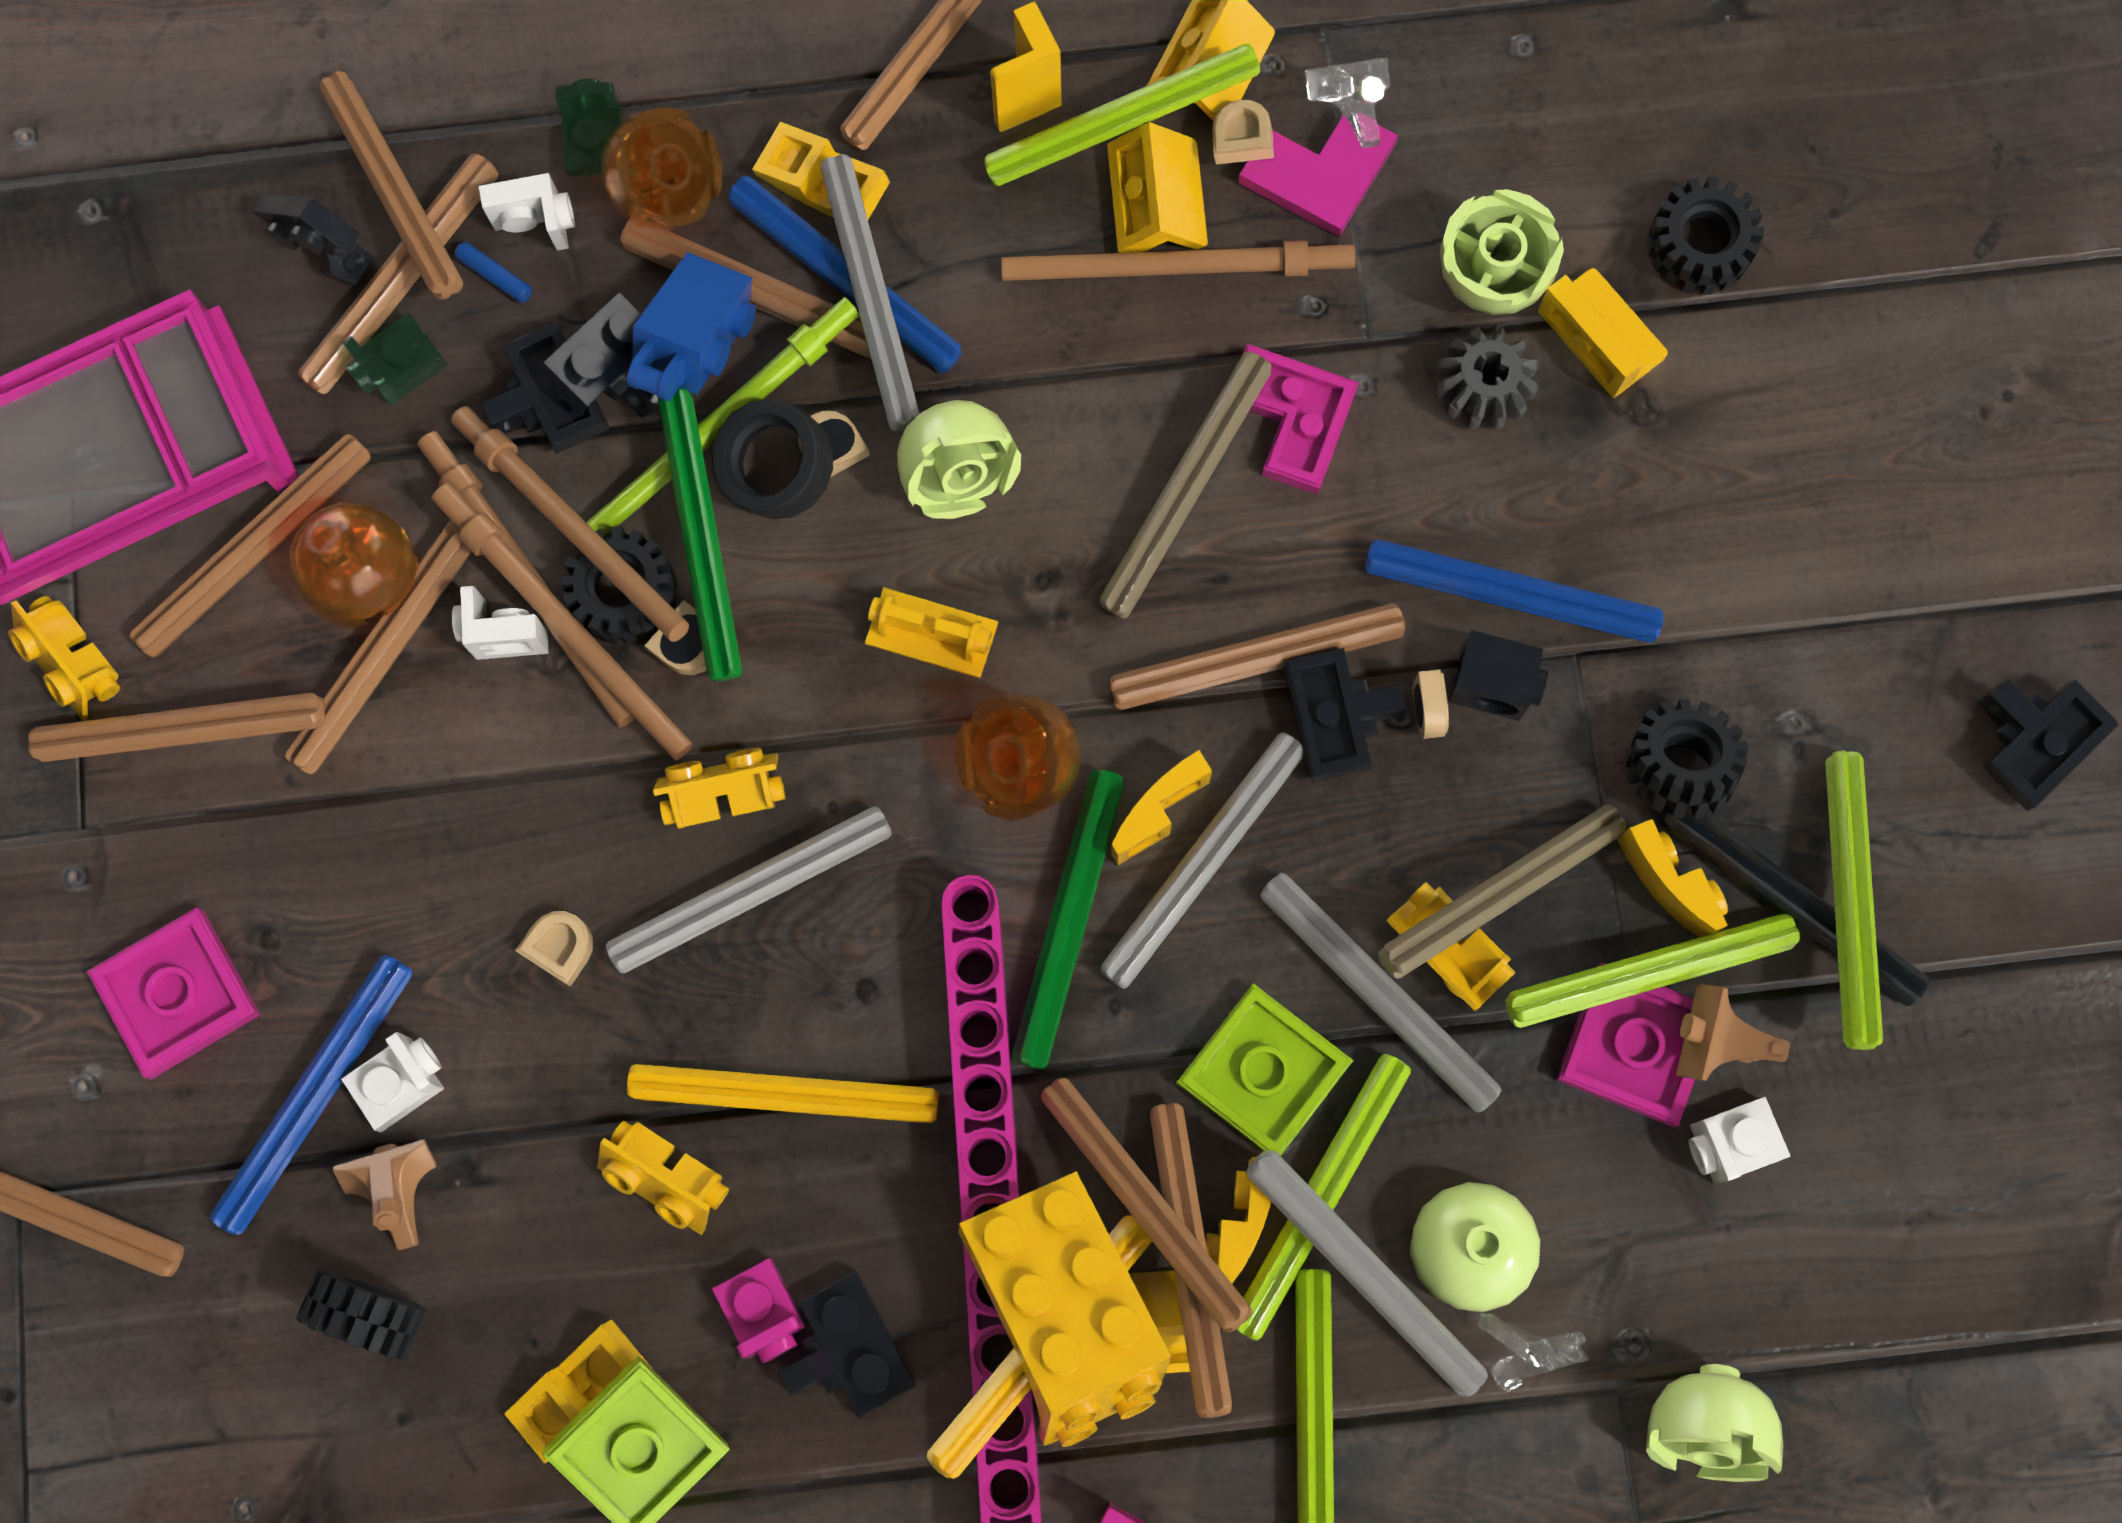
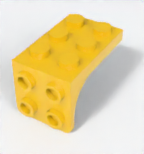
M1077 1171L959 1223L958 1233L1028 1378L1038 1409L1040 1420L1038 1434L1043 1445H1049L1058 1440L1062 1447L1074 1445L1097 1431L1096 1422L1117 1412L1121 1419H1127L1145 1411L1156 1402L1153 1395L1159 1391L1171 1355Z

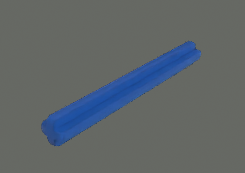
M750 176L740 177L728 192L731 206L857 306L843 251ZM886 286L900 341L938 372L947 373L962 355L960 344Z
M1380 539L1373 540L1365 563V571L1372 575L1648 643L1655 642L1659 637L1664 620V612L1657 607Z
M384 954L379 958L210 1213V1220L216 1226L230 1234L239 1235L245 1231L343 1082L341 1079L349 1073L412 977V970L407 965L390 955Z

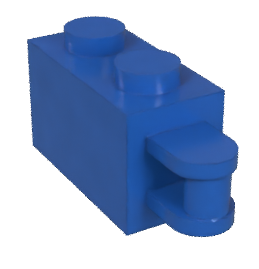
M687 252L633 326L632 363L627 375V385L657 395L658 398L667 402L673 398L678 388H686L689 392L698 395L711 374L719 376L723 371L730 354V346L737 337L745 338L752 327L756 315V306L750 303L752 277Z

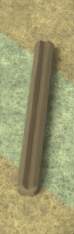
M1250 351L1245 352L1240 358L1100 597V605L1109 613L1124 619L1130 615L1269 378L1272 364L1265 358Z
M1613 805L1602 806L1385 944L1384 948L1378 953L1380 963L1392 978H1402L1619 838L1627 829L1626 820L1619 815L1617 808Z

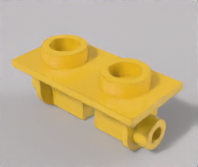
M883 587L880 598L874 597L870 606L868 620L872 622L865 645L980 679L999 622Z
M49 596L40 597L30 605L29 613L24 611L17 600L11 603L13 628L8 630V635L14 648L23 660L29 662L34 659L45 673L43 675L44 683L58 705L64 707L69 704L82 721L88 720L87 701L94 697H97L99 701H106L114 697L120 690V686L116 682L119 677L118 673L112 668L93 642L73 653L70 651V647L86 639V633L61 601H53Z
M756 747L726 755V764L702 768L701 761H688L666 768V777L658 778L653 789L654 796L666 793L669 795V800L660 801V811L664 825L676 823L677 828L680 829L721 819L716 797L722 795L728 796L732 816L775 808V801L786 799L781 775L769 777L768 771L777 769L778 754L763 755L762 749Z
M1425 882L1386 921L1401 935L1453 901L1440 886L1434 890ZM1480 928L1466 941L1463 939L1459 940L1427 961L1443 978L1447 988L1454 995L1462 998L1474 1011L1479 1009L1516 973L1507 964L1511 958Z
M622 1121L614 1131L610 1141L603 1138L600 1142L597 1168L602 1171L604 1179L616 1190L628 1195L635 1192L655 1205L654 1208L658 1215L670 1225L679 1229L689 1227L702 1236L706 1229L710 1207L716 1210L729 1192V1188L721 1183L722 1176L686 1153L671 1171L663 1165L674 1152L675 1146L639 1122L632 1126L626 1121Z

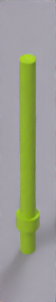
M843 297L810 327L804 323L787 338L790 345L698 424L703 452L715 442L719 428L732 412L752 401L765 399L803 364L806 363L812 366L828 352L825 345L860 316L859 312L846 297ZM666 452L586 523L594 531L601 529L603 534L608 536L611 533V527H618L672 480L668 453Z

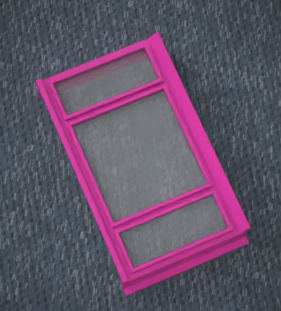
M189 289L0 376V606L258 484L267 481L281 494L299 477L286 445L220 305L207 309L192 290Z

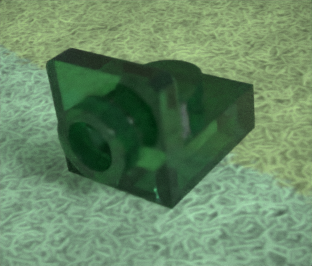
M580 79L571 85L557 86L555 88V96L562 113L564 167L568 176L626 172L623 107L614 84L596 79Z
M409 313L361 347L352 336L342 342L354 358L353 361L345 366L367 395L378 389L390 406L448 365Z

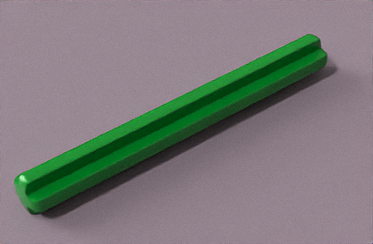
M678 388L670 401L667 402L658 398L706 671L708 677L713 682H723L740 677L742 666L693 396L686 388Z
M1104 769L1093 770L1089 777L1012 1053L1013 1061L1026 1067L1045 1069L1050 1059L1125 787V778L1113 771Z

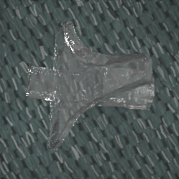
M1382 57L1305 70L1308 100L1326 101L1334 104L1349 121L1362 148L1378 146L1380 143V133L1375 116V102L1383 97L1385 89L1391 88L1387 58Z
M1480 1314L1478 1327L1517 1353L1507 1358L1503 1357L1492 1368L1491 1374L1502 1390L1510 1392L1523 1384V1378L1589 1360L1580 1347L1587 1342L1585 1336L1580 1331L1553 1337H1541L1504 1322L1493 1314Z

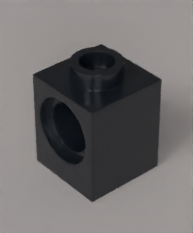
M1471 630L1462 646L1448 702L1520 721L1530 704L1540 705L1545 691L1549 671L1539 668L1543 649Z

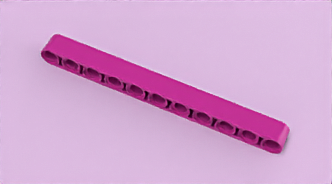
M974 875L956 878L948 884L942 898L962 1222L977 1216L978 1212L986 1206H1000L1020 1197L1001 912L993 886L989 881ZM972 893L984 897L988 901L989 906L985 916L980 920L965 922L954 914L956 903L964 895ZM975 954L985 956L993 964L990 977L977 985L967 984L958 976L959 966L962 961L968 956ZM978 1016L987 1017L997 1025V1035L993 1042L982 1048L971 1047L962 1038L965 1024L970 1019ZM983 1078L995 1081L1002 1090L998 1105L992 1110L985 1112L970 1108L966 1101L967 1090L970 1085L976 1080ZM987 1141L1001 1145L1006 1153V1161L1002 1170L992 1176H981L972 1170L970 1159L975 1147ZM963 1243L972 1390L974 1396L994 1372L987 1367L983 1359V1348L986 1342L993 1336L1000 1334L1008 1336L995 1307L988 1306L980 1298L978 1289L981 1278ZM1032 1389L1029 1390L1017 1405L1024 1418L1023 1429L1020 1434L1008 1440L992 1435L977 1454L981 1523H1042L1035 1407ZM1005 1469L1016 1470L1027 1480L1029 1487L1028 1495L1019 1505L1005 1506L999 1503L993 1496L991 1489L992 1479L999 1471Z

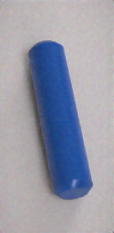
M461 242L455 248L454 255L457 260L517 302L525 303L532 296V286L469 242Z

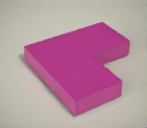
M1347 108L1319 155L1273 131L1274 158L1247 161L1239 174L1238 184L1340 238L1396 146L1398 135Z
M1247 344L1244 353L1247 351L1256 353L1272 364L1271 374L1249 412L1280 422L1265 462L1262 476L1318 495L1359 382Z

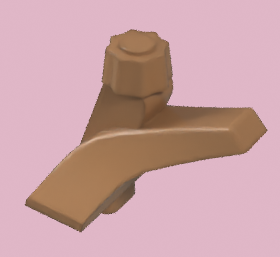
M1697 984L1691 1013L1686 1014L1682 1020L1680 1036L1684 1038L1676 1076L1707 1081L1709 1075L1719 1065L1734 1060L1744 1063L1758 1060L1786 1062L1790 1042L1760 1031L1741 1020L1731 1008L1727 988Z
M425 1139L399 1147L395 1144H387L375 1148L373 1155L333 1166V1172L345 1194L360 1195L372 1203L373 1225L380 1231H390L397 1250H404L419 1245L415 1223L414 1195L421 1178L436 1167V1161Z

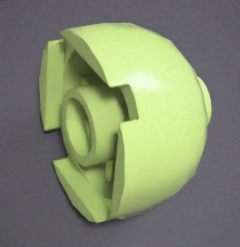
M1508 189L1494 190L1492 196H1482L1474 200V196L1464 201L1449 218L1440 247L1442 274L1453 295L1469 308L1491 315L1511 314L1534 304L1552 284L1558 272L1564 249L1562 239L1559 241V234L1554 227L1555 219L1548 208L1530 195Z
M953 400L936 404L921 412L905 428L897 451V469L904 491L913 506L914 503L919 505L923 514L931 518L955 519L977 513L986 508L985 502L980 500V498L992 494L997 488H999L1003 496L1012 487L1020 473L1021 454L1013 437L996 413L973 401Z
M1467 1182L1440 1191L1422 1207L1413 1227L1412 1239L1410 1241V1256L1417 1278L1434 1298L1459 1310L1486 1312L1509 1305L1528 1288L1539 1266L1540 1237L1532 1215L1515 1196L1495 1185Z
M1707 1364L1700 1367V1373L1682 1376L1668 1384L1652 1407L1648 1423L1646 1452L1650 1459L1676 1471L1677 1459L1691 1461L1702 1466L1696 1477L1731 1482L1761 1481L1768 1479L1769 1466L1777 1474L1782 1470V1424L1771 1399L1753 1383L1740 1379V1372L1737 1369L1726 1365Z

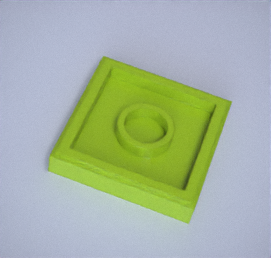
M1253 983L1176 1084L1262 1152L1273 1150L1281 1156L1354 1060Z
M638 1355L542 1449L543 1456L612 1523H656L730 1449L728 1443Z

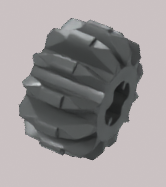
M1479 327L1471 331L1468 343L1458 338L1454 339L1448 348L1450 357L1440 359L1436 370L1438 376L1444 379L1438 384L1436 390L1438 398L1453 400L1448 410L1450 419L1458 417L1464 412L1470 414L1471 417L1468 422L1471 430L1478 429L1483 418H1487L1496 431L1504 427L1506 415L1516 420L1522 418L1527 410L1525 401L1534 399L1539 386L1530 379L1537 372V360L1521 358L1526 349L1525 339L1516 341L1510 346L1503 343L1506 337L1503 327L1495 331L1492 340H1487ZM1482 373L1493 376L1491 380L1492 385L1482 383Z

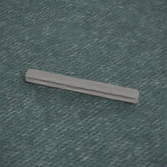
M846 154L827 157L821 162L820 167L887 420L892 431L902 432L920 413L851 158Z
M1283 732L1278 734L1102 963L1101 972L1109 981L1124 989L1135 979L1303 759L1305 754L1304 747L1299 741Z
M871 807L608 941L606 944L608 956L620 973H626L888 839L891 836V828L883 812L878 807Z
M1280 873L1276 875L1262 889L1261 899L1474 1111H1484L1498 1098L1502 1091L1500 1085L1287 874Z
M1265 1150L1260 1153L1246 1170L1247 1177L1457 1394L1469 1397L1476 1393L1487 1380L1488 1373L1486 1368L1276 1151Z

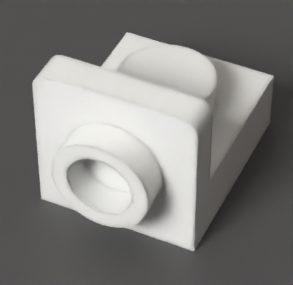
M549 173L479 186L482 208L495 231L525 232L535 228L537 223L545 222L547 232L556 250L569 249L566 229L575 227L571 201L567 192L558 193Z
M463 586L460 588L461 605L453 606L452 609L453 632L456 641L462 642L476 660L549 654L548 630L535 614L529 615V612L524 609L505 608L494 611L492 618H487L486 600L474 586Z
M395 1032L385 1039L389 1045L387 1048L341 1079L374 1131L383 1132L444 1089L434 1074L442 1068L432 1049L421 1037L413 1041L412 1038Z
M1766 1097L1690 1124L1694 1135L1693 1138L1689 1139L1692 1157L1703 1175L1710 1173L1714 1185L1733 1180L1743 1174L1791 1157Z

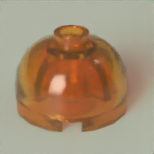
M658 107L629 117L609 136L601 155V180L608 199L623 217L642 228L672 230L700 221L708 213L705 211L709 208L712 199L717 198L721 191L723 162L716 142L707 130L701 132L695 123L688 120L687 118L692 116L683 110Z
M341 502L323 507L307 518L295 534L289 552L291 580L307 605L333 624L348 627L367 625L368 623L364 619L373 617L380 611L387 616L397 609L413 587L418 570V557L412 551L410 541L412 538L407 530L395 519L369 504Z
M1012 694L985 700L974 708L978 710L974 712L970 721L962 723L957 734L955 759L960 781L967 792L975 790L979 799L987 804L981 807L991 816L1008 821L1044 813L1068 796L1080 772L1082 757L1078 732L1068 715L1047 699L1029 694Z

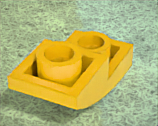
M1653 819L1630 827L1617 839L1638 878L1655 900L1683 927L1696 936L1703 937L1717 933L1728 926L1723 916L1728 912L1727 903L1718 884L1714 880L1707 881L1702 868L1678 876L1674 868L1679 865L1675 846L1666 832H1658Z
M1252 1157L1248 1161V1166L1256 1157ZM1236 1171L1234 1209L1245 1210L1244 1222L1221 1220L1218 1226V1234L1206 1233L1205 1240L1208 1255L1231 1283L1234 1282L1251 1256L1263 1230L1271 1204L1268 1197L1247 1177L1246 1171Z

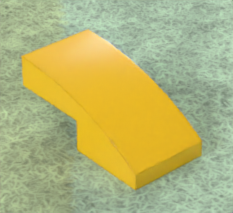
M780 122L752 168L753 172L757 177L785 194L834 218L820 165L827 157H835L840 154L834 151L828 139ZM851 158L867 220H869L890 181L884 170Z
M1200 750L1178 763L1163 775L1133 807L1112 842L1111 856L1117 866L1169 836L1172 823L1164 810L1210 783L1212 770Z
M610 1320L600 1325L558 1367L541 1377L504 1415L545 1464L548 1460L543 1456L542 1449L638 1355L647 1364L648 1362L614 1321Z

